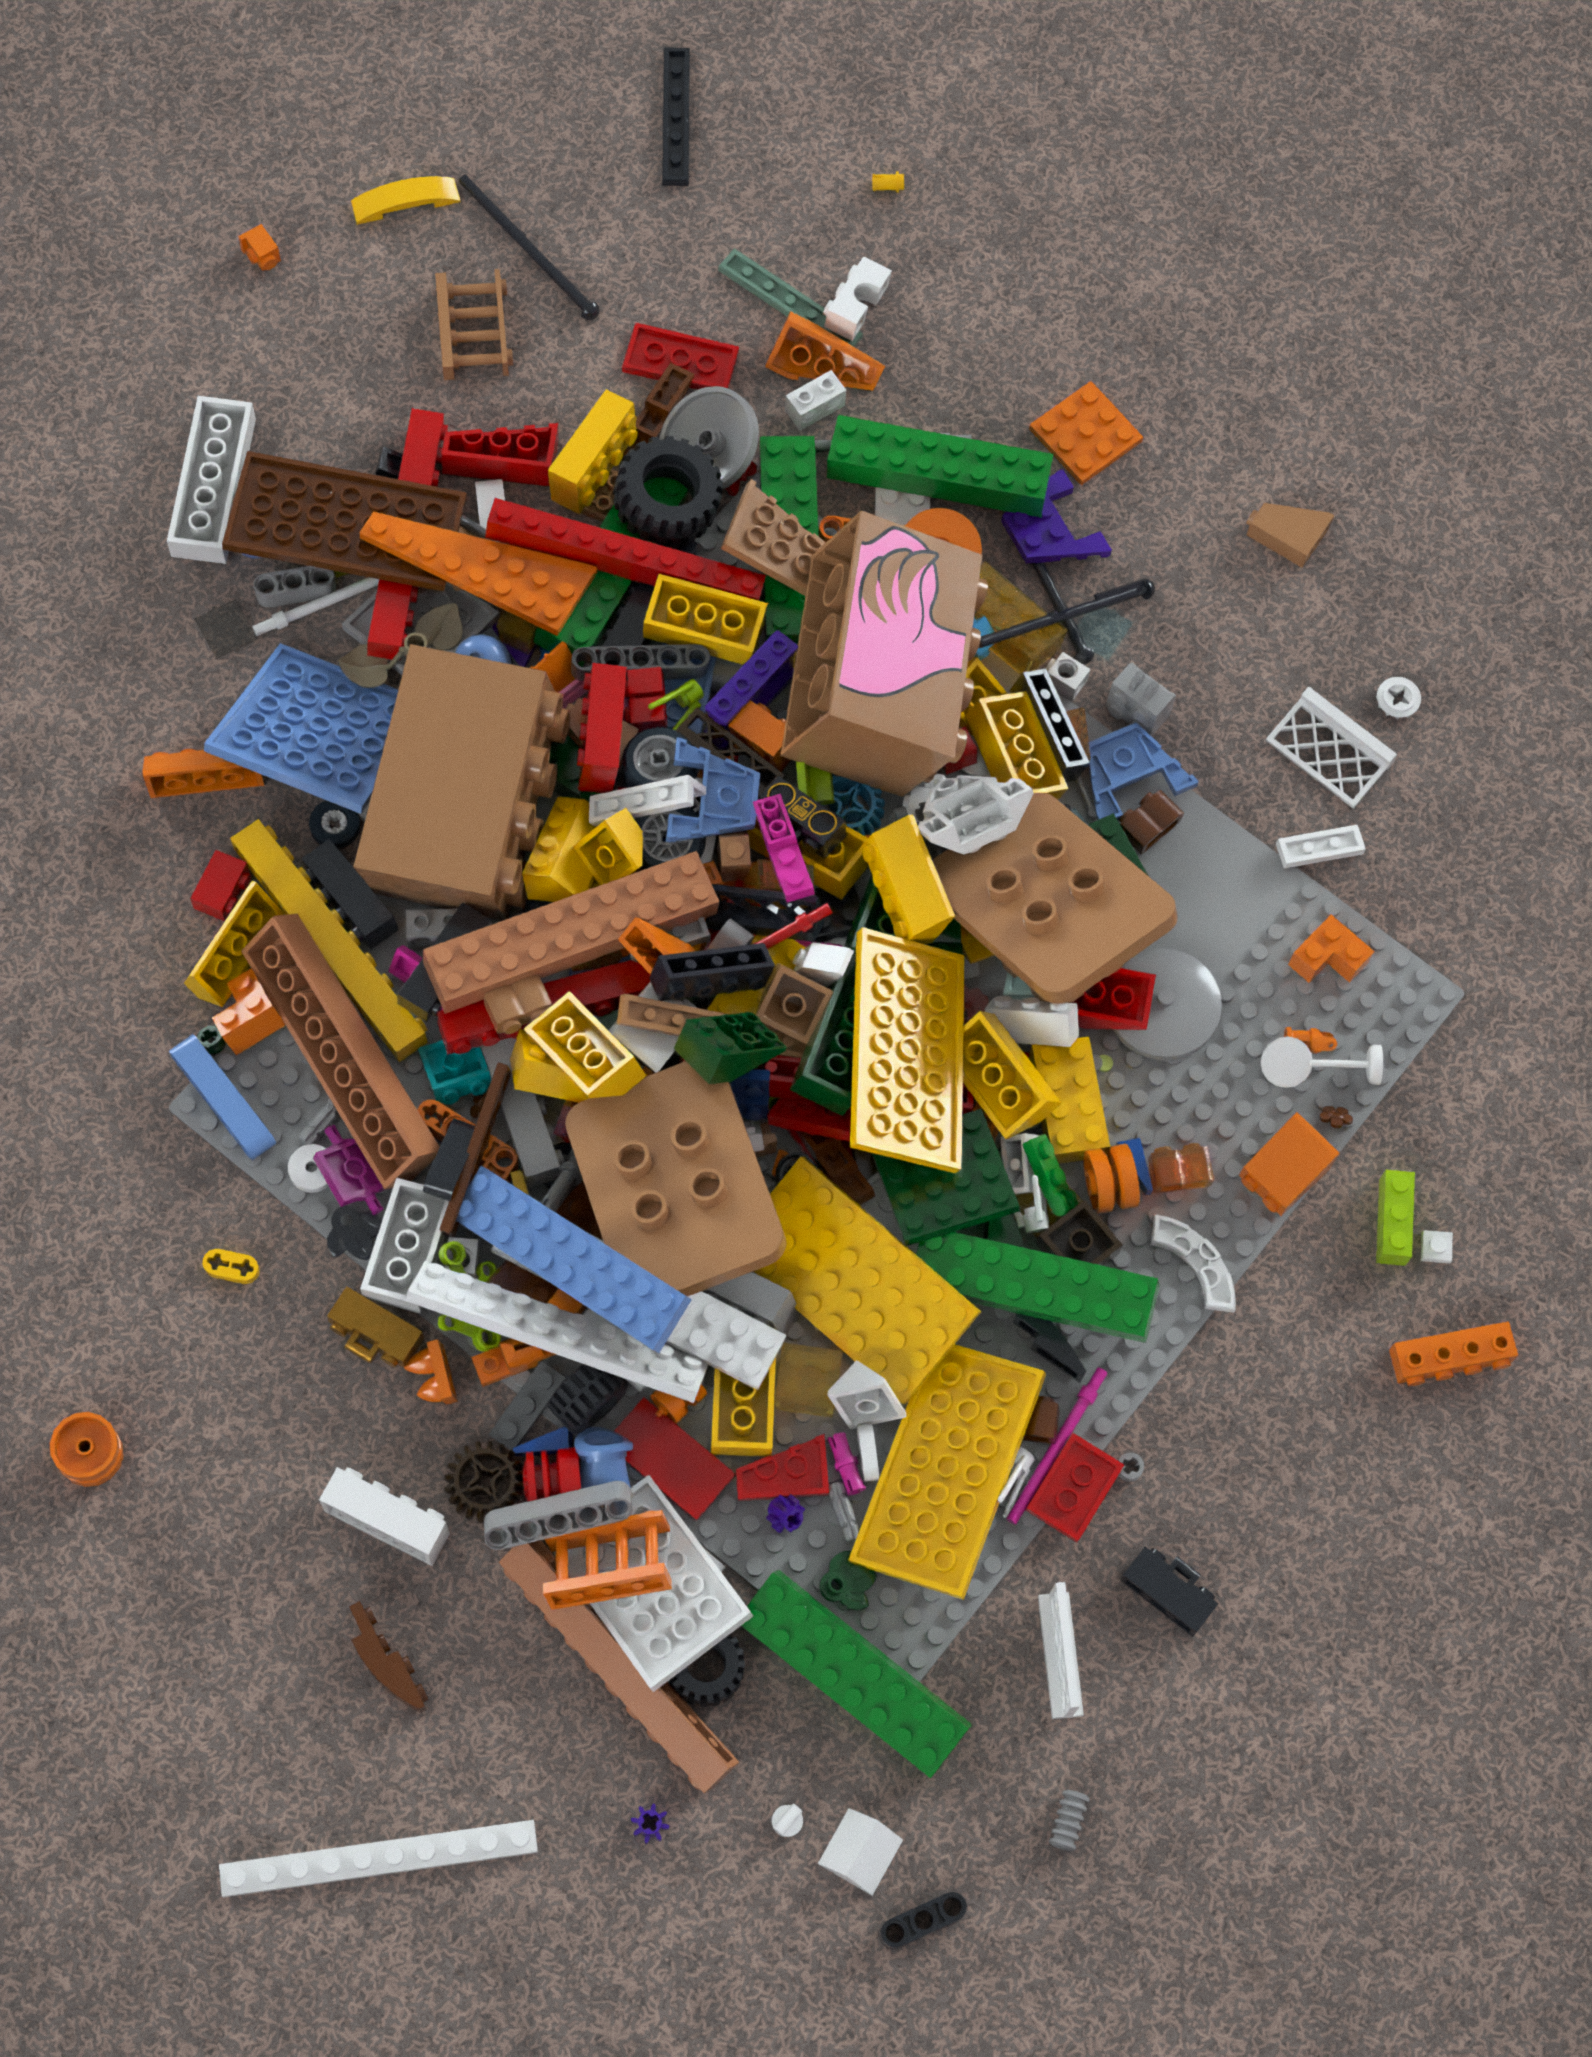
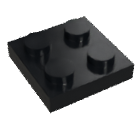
M853 885L842 900L820 887L814 888L815 895L811 896H818L821 906L828 903L833 912L824 918L825 923L815 940L816 943L848 936L860 905L855 886ZM800 905V908L805 912L812 911L811 906Z

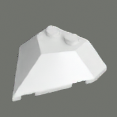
M936 774L933 779L934 788H930L923 810L924 820L919 822L918 828L921 834L931 843L964 855L974 853L980 850L982 846L992 841L1001 840L1007 834L1015 831L1034 793L1030 786L1021 779L1011 778L1008 782L1002 783L997 782L996 777L958 775L956 778H945L944 774Z

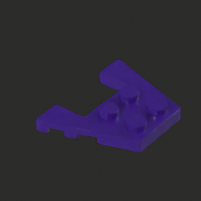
M1063 469L1058 470L1049 478L1041 517L1009 511L1002 515L1001 522L1026 564L1061 561V558L1076 557L1077 560H1081L1094 555H1100V558L1111 556L1112 549L1101 531L1074 540L1053 505L1052 501L1073 494L1074 487Z

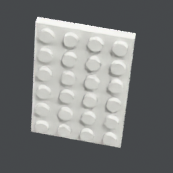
M648 1475L630 1488L633 1509L631 1515L641 1514L650 1510L663 1511L670 1526V1532L658 1534V1563L664 1562L672 1579V1589L590 1603V1605L649 1688L654 1692L752 1618L753 1614L650 1475ZM645 1536L628 1539V1568L646 1565ZM615 1541L598 1544V1574L616 1570ZM586 1546L568 1549V1574L571 1578L586 1575Z

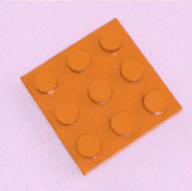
M1092 381L1029 425V430L1080 485L1086 483L1143 441V436Z

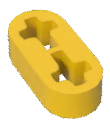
M212 1249L203 1257V1267L206 1273L213 1278L250 1284L258 1278L260 1273L257 1261L252 1256ZM217 1257H220L222 1263L229 1266H218L217 1270H213L209 1262L215 1261ZM245 1263H249L253 1272H247L246 1276H242L241 1271L234 1268V1266L244 1267Z

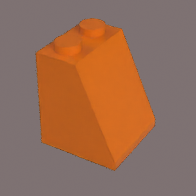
M1296 1112L1243 1167L1239 1176L1242 1178L1243 1185L1249 1191H1255L1263 1198L1264 1205L1271 1212H1277L1282 1216L1330 1170L1340 1153Z

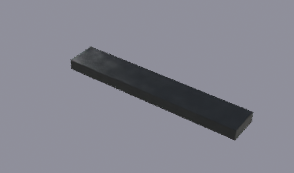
M664 47L662 186H689L690 48Z

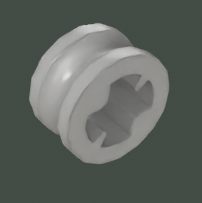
M1126 1453L1119 1458L1118 1461L1121 1463H1129L1130 1460L1136 1463L1134 1468H1138V1472L1131 1471L1130 1474H1127L1124 1471L1126 1468L1124 1466L1118 1475L1122 1480L1133 1482L1143 1473L1144 1462L1138 1454Z

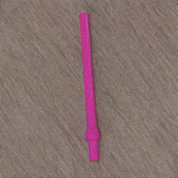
M1097 1367L1086 1386L1083 1385L1077 1394V1402L1057 1433L1056 1444L1049 1446L1006 1517L1008 1522L1014 1525L1018 1523L1088 1405H1093L1098 1396L1097 1390L1108 1374L1104 1369Z

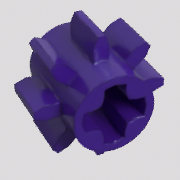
M780 1494L768 1505L769 1515L766 1516V1519L772 1523L771 1527L778 1533H781L784 1528L791 1533L803 1522L805 1508L799 1504L800 1501L792 1494L787 1499Z
M654 1803L651 1806V1810L647 1811L640 1806V1817L631 1818V1823L639 1826L633 1833L634 1837L642 1834L645 1836V1844L649 1843L651 1837H656L661 1842V1829L669 1830V1825L662 1823V1819L667 1816V1812L664 1811L658 1814ZM649 1817L651 1820L656 1818L658 1820L656 1822V1830L652 1831L650 1828L644 1830L642 1828L645 1825L644 1818Z

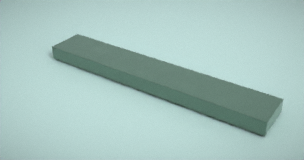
M735 248L718 266L719 272L787 317L791 311L819 325L853 347L863 337V333L859 331L853 341L825 328L826 316L823 315L824 307Z

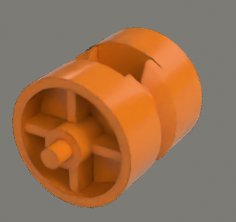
M701 1384L694 1403L655 1390L650 1395V1398L658 1408V1411L655 1413L658 1418L664 1415L677 1424L687 1415V1407L689 1405L696 1406L707 1396V1391Z

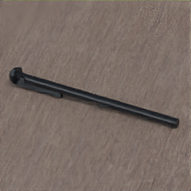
M466 174L462 175L459 178V183L582 310L581 317L589 321L597 318L600 311L597 302L591 303Z
M1044 562L1032 563L1055 611L1059 613L1067 609L1068 607L1063 602ZM1074 619L1062 621L1061 623L1077 653L1074 659L1083 665L1090 663L1094 657V650L1087 647Z
M1143 578L1094 594L1095 600L1067 608L1059 613L1052 611L1045 616L981 636L979 648L1139 596L1149 599L1154 595L1155 585L1151 580Z

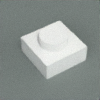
M1423 1230L1421 1233V1261L1450 1264L1452 1262L1453 1233Z

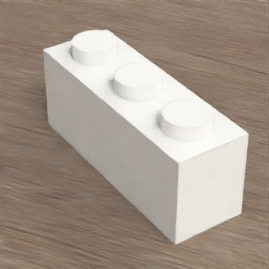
M998 996L985 1008V1012L994 1013L1016 1043L1071 1047L1079 1037L1077 1003L1066 1002L1057 1004L1039 1001L1038 998L1034 997L1018 1000L1012 999L1010 996Z

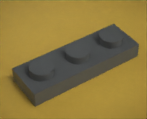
M541 1360L488 1435L499 1443L504 1444L509 1450L519 1446L547 1408L552 1395L566 1377Z

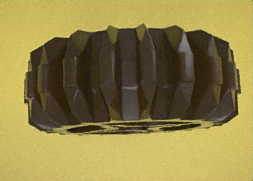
M480 1441L475 1442L476 1450L473 1452L468 1445L464 1446L465 1457L460 1453L454 1455L459 1464L448 1463L447 1465L448 1469L454 1474L444 1475L446 1482L453 1483L444 1487L445 1493L453 1494L448 1499L450 1505L459 1503L456 1507L458 1514L463 1513L467 1508L466 1519L469 1521L477 1513L478 1523H483L484 1515L490 1511L515 1505L512 1499L516 1501L523 1500V1495L516 1491L524 1490L523 1481H518L523 1479V1470H517L522 1466V1461L520 1459L512 1461L515 1456L513 1450L503 1455L505 1450L504 1444H500L496 1451L493 1450L492 1441L487 1442V1449H482ZM479 1460H494L502 1464L503 1467L499 1468L497 1466L493 1469H487ZM471 1465L475 1474L474 1478L467 1483L466 1488L461 1490L460 1482L462 1475ZM479 1471L483 1476H487V1480L491 1477L490 1487L492 1493L488 1487L484 1488V1485L479 1486L481 1484ZM510 1474V1486L505 1495L500 1499L496 1487L504 1480L503 1477ZM485 1495L492 1503L477 1504L470 1501L467 1497Z

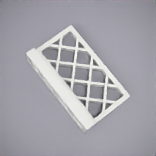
M1310 687L1303 692L1299 701L1266 738L1267 743L1353 809L1383 773L1391 767L1397 756L1394 751ZM1301 708L1311 715L1312 724L1296 725L1295 714ZM1291 720L1292 726H1286ZM1327 727L1333 732L1334 741H1317L1316 728ZM1312 729L1314 742L1298 744L1296 730ZM1293 731L1294 744L1282 745L1275 738L1280 732ZM1349 744L1355 749V758H1339L1338 745ZM1334 746L1336 759L1320 761L1318 747ZM1314 748L1316 761H1302L1299 758L1298 749ZM1359 752L1365 757H1359ZM1371 761L1379 767L1374 775L1362 776L1360 762ZM1356 763L1358 776L1342 778L1340 764ZM1336 765L1338 778H1324L1321 775L1320 766ZM1362 781H1368L1363 787ZM1343 783H1359L1360 792L1354 799L1343 792Z
M1065 1582L1055 1583L1050 1594L1038 1595L1052 1719L1083 1717L1069 1592H1066Z

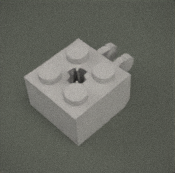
M1131 662L1113 681L1106 707L1109 713L1116 719L1122 718L1130 725L1137 722L1150 736H1153L1170 716L1176 695Z

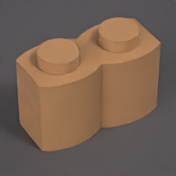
M539 975L521 979L512 985L502 986L484 994V1006L497 1034H512L518 1031L523 1024L533 1022L552 1006V1002Z

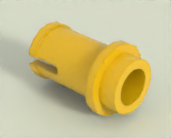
M896 171V174H872L873 191L896 190V193H899V190H904V174H899V171Z

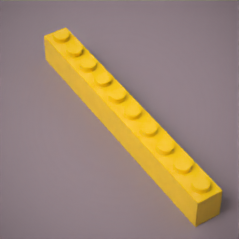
M258 819L232 836L230 840L235 852L242 861L247 862L249 870L277 906L284 912V915L298 913L347 996L398 1062H401L417 1051L418 1048L427 1044L425 1032L428 1029L424 1022L418 1016L414 1018L408 1010L397 1004V996L392 990L394 985L385 973L380 975L375 969L377 963L369 952L363 953L358 946L361 943L351 930L346 932L342 924L344 922L335 909L332 911L328 909L325 905L327 903L326 897L319 888L314 890L310 886L309 882L311 879L302 867L296 868L292 862L295 859L286 846L281 848L276 842L278 837L269 825L264 827Z

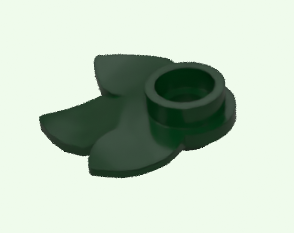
M843 1551L830 1560L828 1573L821 1578L819 1583L821 1595L828 1601L840 1602L848 1610H863L869 1606V1601L864 1592L874 1584L877 1573L849 1562L848 1559L851 1551ZM831 1582H836L840 1586V1590L833 1589Z

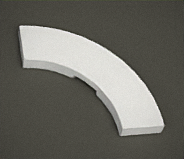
M1154 1214L1150 1245L1175 1253L1192 1268L1202 1286L1204 1309L1234 1313L1236 1298L1232 1277L1228 1273L1217 1249L1207 1238L1204 1239L1196 1231L1192 1230L1189 1225L1173 1218Z

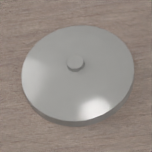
M712 386L696 390L684 397L667 416L659 439L663 440L665 436H674V440L681 441V438L689 440L688 444L692 446L697 444L703 448L702 453L704 455L709 454L714 459L713 467L717 466L721 473L720 480L723 482L724 490L736 482L749 467L758 445L759 426L753 408L742 396L728 388Z
M1165 948L1140 952L1124 963L1121 968L1155 974L1156 978L1147 1030L1112 1029L1118 1039L1133 1052L1155 1060H1176L1187 1057L1201 1049L1214 1034L1220 1020L1222 1008L1220 990L1210 971L1194 957L1177 950Z

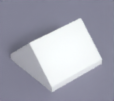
M857 1360L828 1390V1397L849 1429H855L857 1425H873L906 1418L905 1409L885 1378Z
M848 1808L818 1864L873 1896L903 1839L878 1820Z

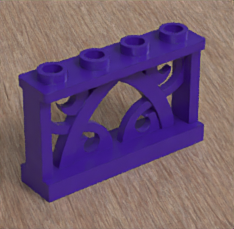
M775 631L705 705V711L708 713V716L730 732L728 725L750 700L755 704L762 703L768 707L792 681L794 672L793 657L798 649V645L780 631ZM724 738L712 739V743L720 750H727L729 748V742Z

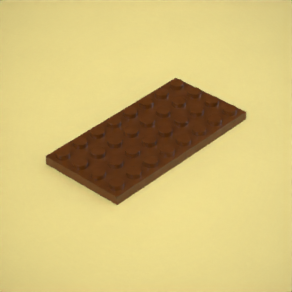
M247 451L224 534L222 549L445 591L447 581L360 539L359 532L373 511L459 532L467 492Z

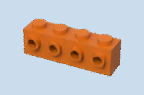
M1509 1321L1397 1342L1389 1349L1398 1384L1407 1382L1408 1386L1423 1384L1425 1379L1436 1377V1381L1447 1380L1454 1377L1453 1373L1463 1371L1466 1376L1482 1372V1368L1493 1366V1370L1505 1369L1510 1367V1362H1513L1518 1356Z

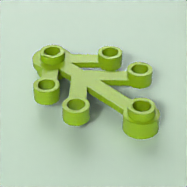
M456 1241L442 1245L439 1250L440 1261L444 1265L449 1266L450 1270L466 1274L462 1265L466 1256L464 1246ZM448 1249L453 1253L451 1260L446 1255ZM485 1261L477 1265L476 1274L478 1280L486 1282L497 1270L493 1262ZM485 1265L489 1268L490 1271L488 1276L485 1275L483 1272V1267ZM441 1314L438 1318V1326L441 1330H454L471 1337L473 1345L481 1352H486L499 1346L501 1335L444 1314ZM446 1317L451 1319L450 1327L445 1324ZM483 1332L488 1335L486 1343L482 1339Z

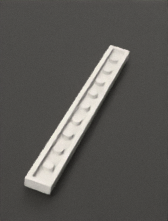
M534 1820L219 1864L221 1893L224 1898L538 1853Z

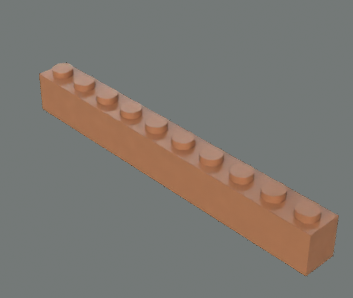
M541 1540L512 1547L499 1561L500 1565L504 1568L505 1575L524 1590L526 1599L530 1603L537 1605L544 1613L545 1620L564 1635L566 1644L571 1649L580 1653L585 1659L588 1669L598 1674L605 1681L607 1690L612 1695L621 1699L626 1705L629 1715L639 1720L645 1726L648 1736L654 1742L661 1744L668 1752L669 1760L685 1771L692 1786L706 1793L713 1789L739 1763L734 1755L668 1682L654 1692L649 1688L590 1603L551 1610L543 1595V1583L556 1580V1557Z

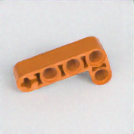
M433 1099L423 1101L417 1109L433 1137L443 1142L453 1119L476 1126L471 1121ZM434 1113H436L437 1119L434 1117H430L429 1120H427L426 1115L432 1116L434 1115ZM490 1135L487 1143L488 1147L484 1152L480 1166L487 1168L510 1183L512 1181L511 1172L518 1171L519 1169L517 1153L511 1146ZM501 1158H510L513 1161L507 1167H501L497 1164Z

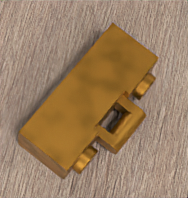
M347 1286L327 1315L329 1323L332 1324L330 1326L332 1331L342 1337H345L347 1334L351 1336L345 1345V1349L368 1363H372L379 1352L382 1354L380 1359L394 1368L397 1365L404 1368L424 1340L421 1330ZM362 1338L373 1346L369 1349L360 1344L358 1340Z

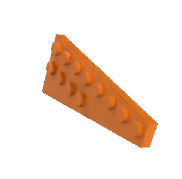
M374 511L359 532L360 539L556 636L561 632L597 574V567Z

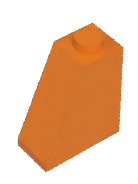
M637 917L633 919L618 939L650 975L660 955L696 951L690 944Z

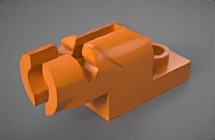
M510 1338L499 1342V1347L471 1358L480 1383L484 1387L535 1368L538 1365V1361L556 1354Z

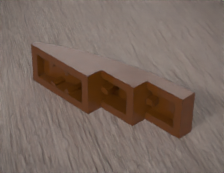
M669 364L645 400V407L636 419L637 438L632 446L628 445L623 452L622 461H624L625 455L629 450H634L635 445L645 441L648 444L649 438L660 437L661 429L667 416L684 398L694 379V373L675 364Z
M795 1130L822 1173L855 1202L862 1205L876 1197L873 1187L859 1171L856 1161L842 1145L841 1140Z

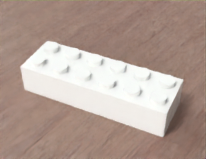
M205 396L197 397L167 538L171 557L226 564L229 551L222 549V542L246 453L250 450L256 421L251 402Z

